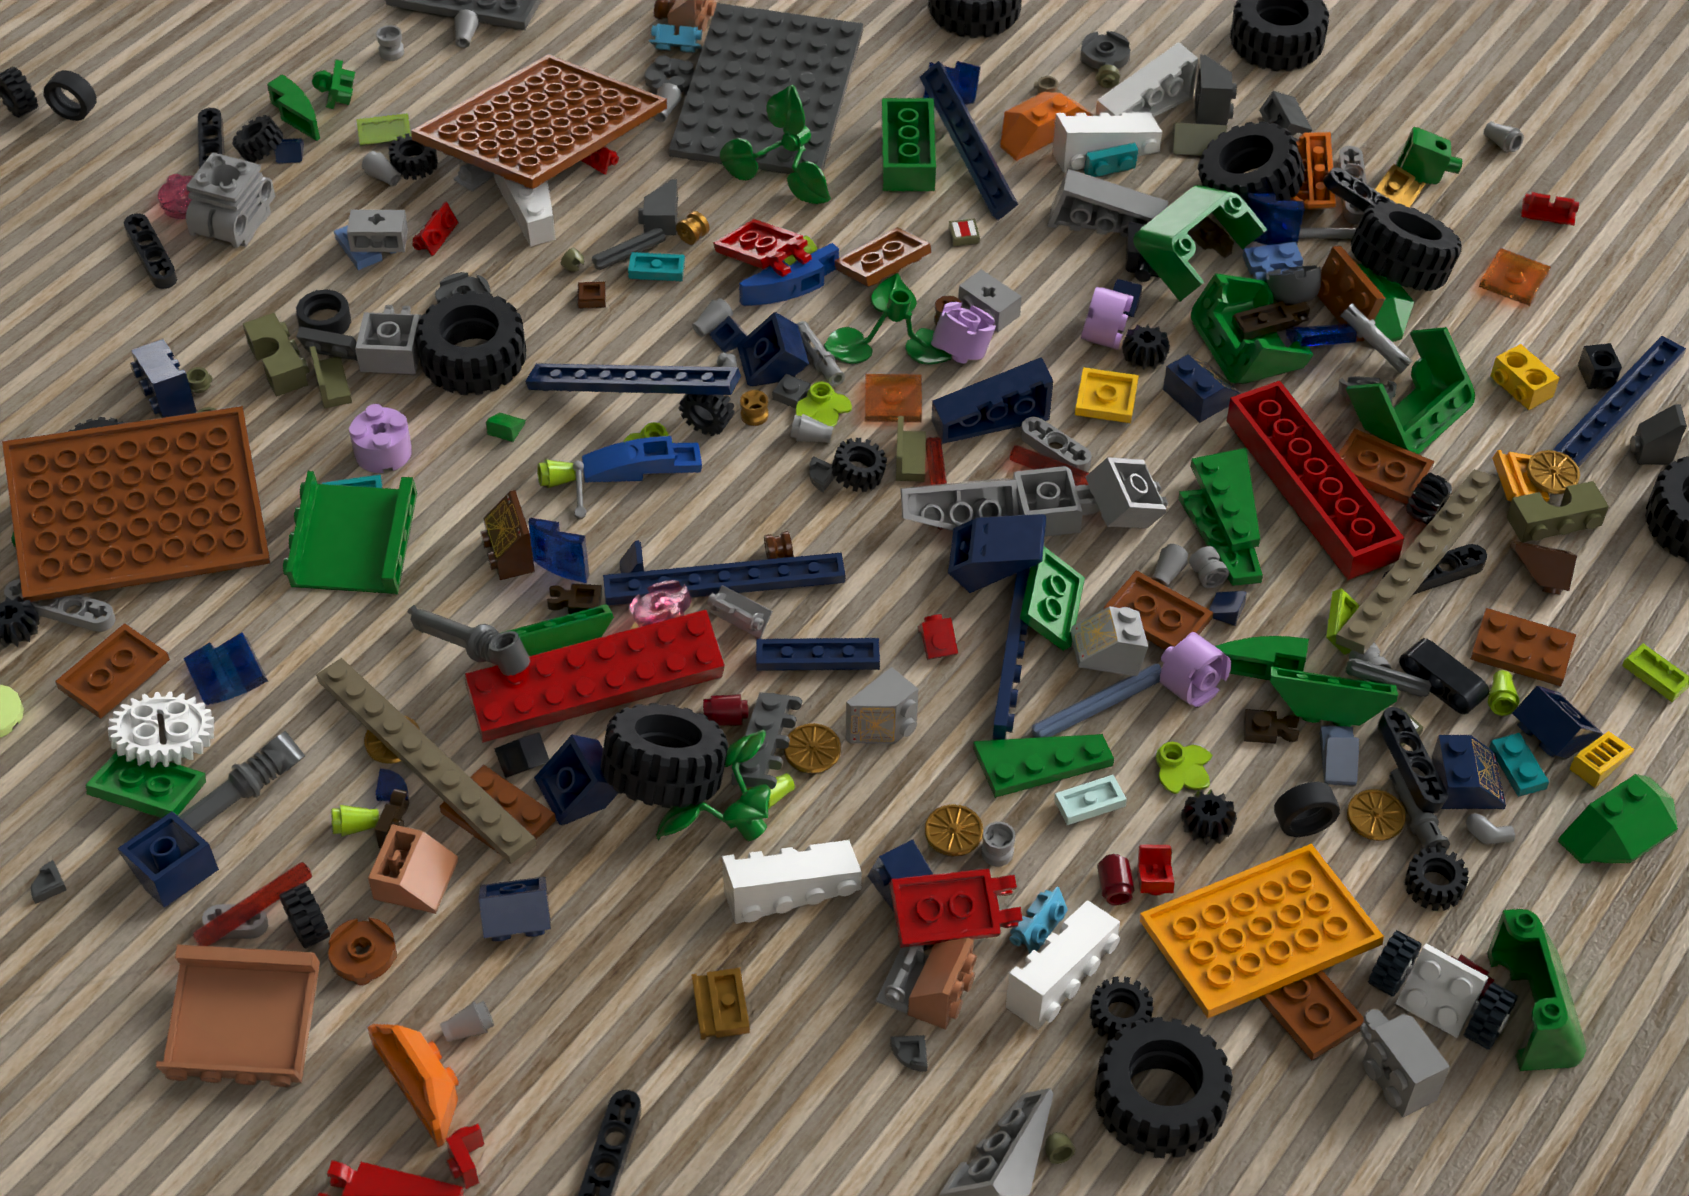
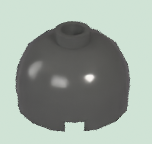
M1315 265L1289 267L1288 270L1282 271V274L1281 269L1265 273L1266 283L1272 291L1273 299L1276 302L1284 301L1285 304L1289 305L1308 302L1318 295L1321 288V267Z

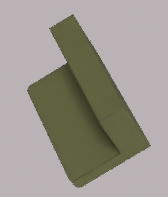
M1175 122L1173 124V153L1201 156L1212 140L1218 139V135L1222 132H1227V125Z
M315 346L310 347L324 409L352 403L341 357L319 360Z
M898 416L896 481L925 482L926 431H903L904 416Z

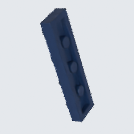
M879 638L756 639V671L880 670Z

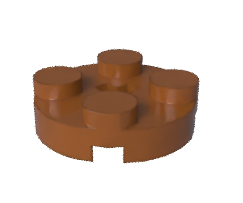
M369 918V921L358 922V919L346 921L330 936L328 956L332 969L343 979L353 981L357 985H367L371 980L383 975L397 958L393 932L384 922L378 919ZM367 945L370 946L368 952L358 955L355 949L357 946L362 948Z

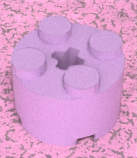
M1096 287L1081 339L1118 350L1123 334L1117 332L1118 330L1124 331L1128 315L1123 314V312L1130 311L1134 296L1103 287Z
M950 302L944 305L931 344L935 348L952 354V359L959 363H967L968 359H982L986 354L996 325L993 326L995 320L980 308L971 305L968 310L961 308L962 303Z
M372 404L352 421L349 433L354 455L360 467L369 472L384 473L383 469L392 467L393 470H396L408 462L412 454L407 418L399 411L382 407L379 404Z
M1191 632L1175 647L1170 646L1163 652L1161 661L1164 664L1161 669L1160 683L1186 703L1200 707L1213 699L1220 691L1216 686L1221 679L1227 680L1231 669V660L1195 632Z

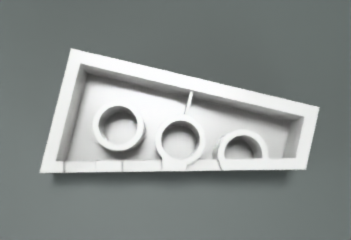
M1176 43L1097 100L1095 116H1098L1099 113H1109L1110 116H1119L1120 113H1151L1155 117L1192 99L1198 57L1181 43Z
M1056 113L1052 153L1063 173H1065L1067 169H1083L1086 153L1130 143H1136L1139 149L1138 156L1160 152L1162 131L1151 113H1120L1119 116H1110L1109 113H1099L1098 116H1087L1086 113L1066 116L1065 113Z
M494 173L495 182L530 247L556 240L548 181L531 189Z
M849 840L809 845L806 851L802 852L789 847L781 848L777 855L763 856L762 851L749 852L746 859L735 860L734 854L722 856L724 893L735 924L754 922L763 916L774 913H786L796 907L807 904H819L825 899L836 896H848L855 891L861 890L862 872Z
M1087 900L1063 922L1060 935L1052 932L1045 939L1040 953L1033 950L1026 957L1025 962L1027 963L1023 969L1016 966L1009 972L1005 1008L1037 1030L1046 1021L1052 1022L1058 1015L1062 1002L1066 998L1072 999L1081 986L1082 979L1086 975L1090 977L1096 972L1101 963L1100 959L1106 952L1111 954L1120 941L1118 936L1120 921Z

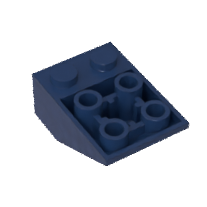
M1044 514L980 517L953 528L948 574L969 593H972L1042 562L1046 516Z

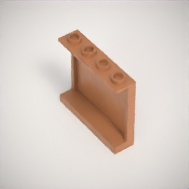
M177 945L175 959L180 963L164 1059L163 1061H157L156 1067L166 1075L167 1079L175 1081H186L187 1076L200 1077L201 1081L209 1083H220L222 1078L235 1079L236 1083L243 1085H255L256 1080L270 1081V1085L277 1087H290L291 1082L302 1083L320 961L313 952Z

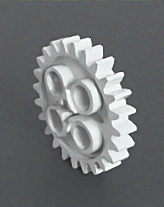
M155 692L154 698H149L146 694H142L141 701L131 698V706L121 704V711H114L113 719H109L108 736L109 741H111V748L117 749L118 756L126 754L127 762L137 758L139 766L146 761L150 762L151 767H155L157 762H162L164 767H168L169 761H174L180 765L181 758L183 757L193 760V752L203 754V747H210V739H214V717H211V710L205 709L204 702L196 704L195 697L185 700L184 693L180 694L177 698L173 697L172 692H168L165 697H161L159 692ZM157 714L163 715L166 744L164 745L160 743Z

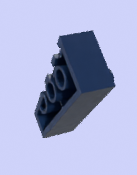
M1042 357L932 400L931 420L941 443L945 444L1021 427L1022 422L1029 417H1038L1044 421L1050 420L1053 379Z

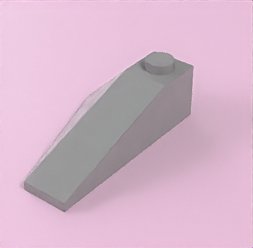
M1002 478L900 488L902 518L953 531V528L975 518L1019 515L1017 479Z
M1048 1088L1023 1094L998 1121L1000 1130L988 1139H982L978 1143L976 1149L979 1153L968 1165L966 1162L959 1164L939 1195L1028 1196L1031 1191L1054 1094L1052 1090Z

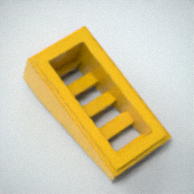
M1608 731L1574 757L1570 770L1596 788L1633 754L1634 749ZM1602 748H1604V749L1607 750L1609 753H1611L1612 755H1614V757L1610 756L1608 753H1606L1604 750H1602ZM1597 753L1599 756H1601V757H1602L1603 759H1605L1607 762H1605L1604 760H1602L1600 757H1598V756L1595 755V754ZM1590 759L1597 763L1600 767L1591 762Z

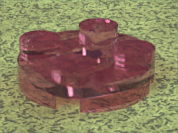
M173 174L167 178V183L160 188L158 201L167 216L175 219H186L187 208L193 200L189 199L188 194L190 191L187 190L186 186L194 176Z
M663 581L648 587L649 593L643 598L638 594L630 604V612L639 627L683 616L691 604V596L685 585L682 587L679 581Z

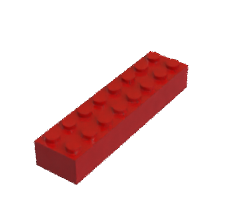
M1280 380L1230 398L1227 423L1347 580L1399 560L1405 539L1404 536Z
M707 609L529 656L530 663L528 667L515 675H503L498 665L465 673V684L482 743L722 678L725 665Z

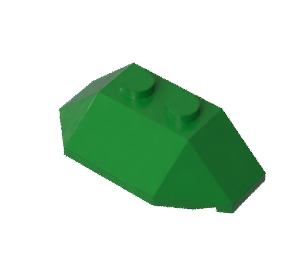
M1357 263L1360 269L1386 298L1374 320L1376 322L1374 325L1392 342L1401 340L1412 312L1414 301L1400 284L1392 283L1383 276L1376 275L1371 269L1364 267L1362 263Z
M604 604L509 631L518 633L528 656H533L600 638L614 617L608 605Z
M1272 666L1270 670L1271 684L1295 715L1302 717L1307 722L1318 723L1324 720L1331 721L1336 726H1360L1397 702L1398 698L1396 685L1288 670Z
M1634 774L1590 803L1559 837L1558 842L1580 863H1591V861L1600 863H1632L1677 832L1678 825L1674 799L1650 777Z

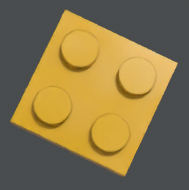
M1083 367L1075 415L1131 423L1139 375Z

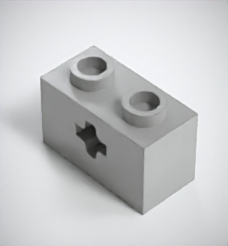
M351 210L347 228L350 251L405 252L408 235L405 210Z
M982 269L959 285L958 299L962 302V308L969 310L972 305L987 312L995 320L993 326L996 325L995 331H1001L1020 316L1022 296Z

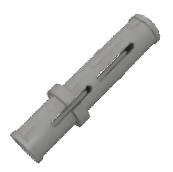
M1353 303L1340 315L1358 332L1356 335L1359 338L1363 337L1398 373L1401 374L1413 362L1374 325L1376 322L1373 319L1369 320Z
M800 321L796 323L800 330L805 351L814 361L815 369L818 372H822L831 386L840 385L845 379V374L835 363L834 355L831 352H827L820 340L809 328L807 322ZM809 341L813 343L815 348H812V346L809 344ZM822 359L827 362L828 366H825Z

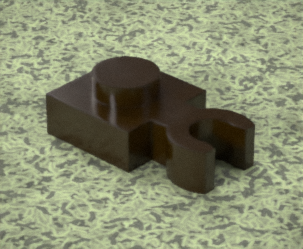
M572 583L571 590H565L558 585H553L549 588L550 597H558L556 599H547L549 610L558 611L568 607V614L595 608L601 604L602 585Z
M1245 709L1244 741L1276 744L1277 737H1282L1289 742L1298 741L1299 730H1291L1288 727L1297 728L1299 717L1288 715L1283 719H1278L1277 711Z
M394 789L389 804H385L375 827L379 848H382L392 824L404 827V820H401L409 806V801L405 800L407 791Z

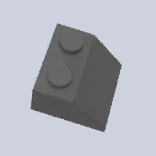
M1200 55L1194 94L1196 124L1227 125L1228 119H1233L1234 104L1231 103V99H1236L1237 83H1232V72L1208 56Z

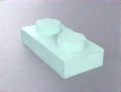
M1114 775L1057 792L1054 797V802L1067 825L1126 807L1127 801Z

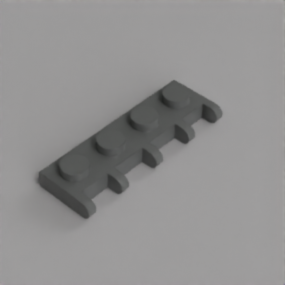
M759 693L745 736L763 729L766 732V736L759 751L750 760L740 764L739 771L745 786L755 787L767 784L770 789L775 788L777 779L772 775H768L770 769L779 770L782 768L783 759L779 756H774L776 748L786 749L789 746V737L781 735L783 727L793 728L797 719L795 716L788 714L789 709L798 710L801 708L802 699L800 697L775 693ZM732 772V785H738L736 777Z

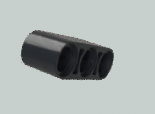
M1420 639L1399 658L1400 666L1406 674L1430 681V692L1460 714H1468L1489 695L1488 685L1481 677L1429 639Z

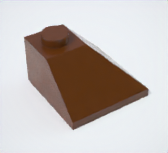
M1511 540V548L1535 582L1543 586L1542 591L1561 595V590L1570 591L1577 555L1570 551Z

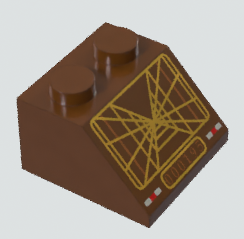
M516 490L509 491L483 518L485 530L480 531L484 548L490 547L491 552L487 553L491 570L497 569L500 580L535 572L530 533Z

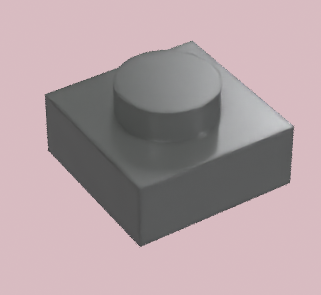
M785 374L772 392L773 400L796 408L797 403L807 397L811 383Z

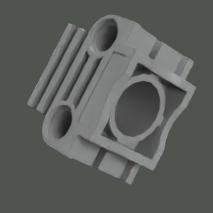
M211 153L186 186L187 190L190 191L188 194L189 199H193L186 211V222L191 236L199 234L210 238L215 237L216 239L231 242L233 247L236 248L239 245L246 247L249 244L257 228L271 214L269 205L276 197L272 180L263 177L262 173L259 172L261 170L260 164Z

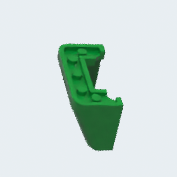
M1215 273L1193 305L1191 320L1227 379L1231 383L1247 384L1304 368L1314 355L1305 342L1296 341L1289 348H1286L1277 332L1242 340L1232 324V315L1273 304V294L1267 283L1262 280Z
M1527 909L1503 910L1487 951L1491 967H1498L1499 964L1506 967L1511 972V981L1528 979L1535 1002L1531 1012L1534 1030L1530 1034L1527 1046L1518 1049L1516 1054L1519 1071L1576 1067L1582 1062L1586 1053V1043L1560 956L1542 922L1534 912Z

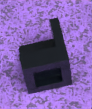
M540 732L494 748L505 778L540 766L550 760Z

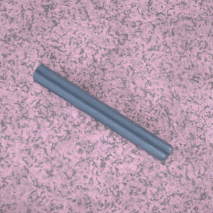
M1153 664L1139 671L1138 676H1130L1034 724L1031 731L1032 735L1035 738L1051 737L1159 683L1161 666Z

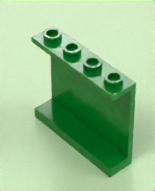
M308 471L306 481L300 485V507H296L294 512L295 531L289 535L290 554L289 557H285L283 562V574L287 575L291 587L398 594L417 498L413 477H401L399 489L318 484L314 471Z

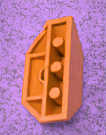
M1042 92L1004 112L1000 148L1018 161L1053 142L1056 113H1065L1066 116H1075L1076 113H1086L1087 116L1094 115L1081 104L1062 93Z
M1331 132L1303 133L1296 143L1305 170L1304 181L1295 198L1291 197L1290 203L1306 210L1336 208L1335 194L1329 191L1323 183V178L1333 168Z
M372 1024L368 1026L367 1029L374 1049L437 1147H441L445 1144V1138L447 1137L458 1102L455 1087L459 1085L455 1073L450 1066L444 1069L439 1061L442 1059L438 1047L433 1041L427 1043L421 1032L399 1025Z

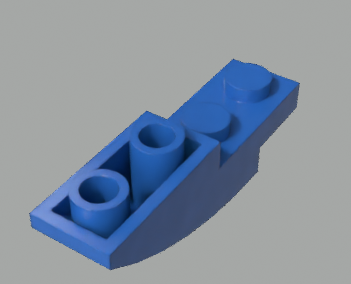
M830 243L811 254L812 260L802 264L796 261L789 267L792 272L784 277L778 275L769 266L761 272L746 278L739 283L740 303L743 306L772 304L793 299L823 287L824 276L836 270L834 261L839 259V248L835 244Z
M671 436L625 441L606 446L582 456L585 483L642 481L644 474L701 472L702 469L699 443H672Z

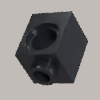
M1611 343L1584 346L1578 363V368L1588 389L1613 387L1617 383L1622 369Z

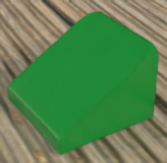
M499 412L487 419V434L514 442L526 421Z

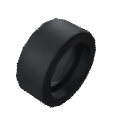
M61 70L56 72L43 88L47 104L54 112L68 120H83L97 103V96L93 87L82 76L72 71ZM61 88L73 94L79 101V103H76L69 99L63 93Z
M323 289L308 293L299 300L296 306L299 327L343 334L351 324L348 301L344 295L334 290ZM330 309L339 312L327 320L318 321L309 318L313 313L320 310Z
M1307 782L1297 785L1282 794L1274 804V813L1282 831L1287 836L1305 837L1319 833L1333 824L1340 815V806L1332 788L1328 784Z

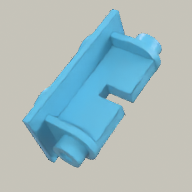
M657 24V26H652L651 35L655 36V40L649 39V42L656 45V49L671 50V46L680 47L682 52L695 53V48L702 49V46L697 44V40L702 39V30H698L697 27L679 26V35H675V25Z
M1056 887L1053 892L1046 890L1044 893L1040 892L1037 895L1035 901L1026 911L1028 916L1033 918L1022 916V922H1018V927H1013L1010 931L1011 936L1009 939L1014 945L1020 946L1025 944L1030 954L1033 950L1038 951L1045 943V939L1068 911L1059 887Z

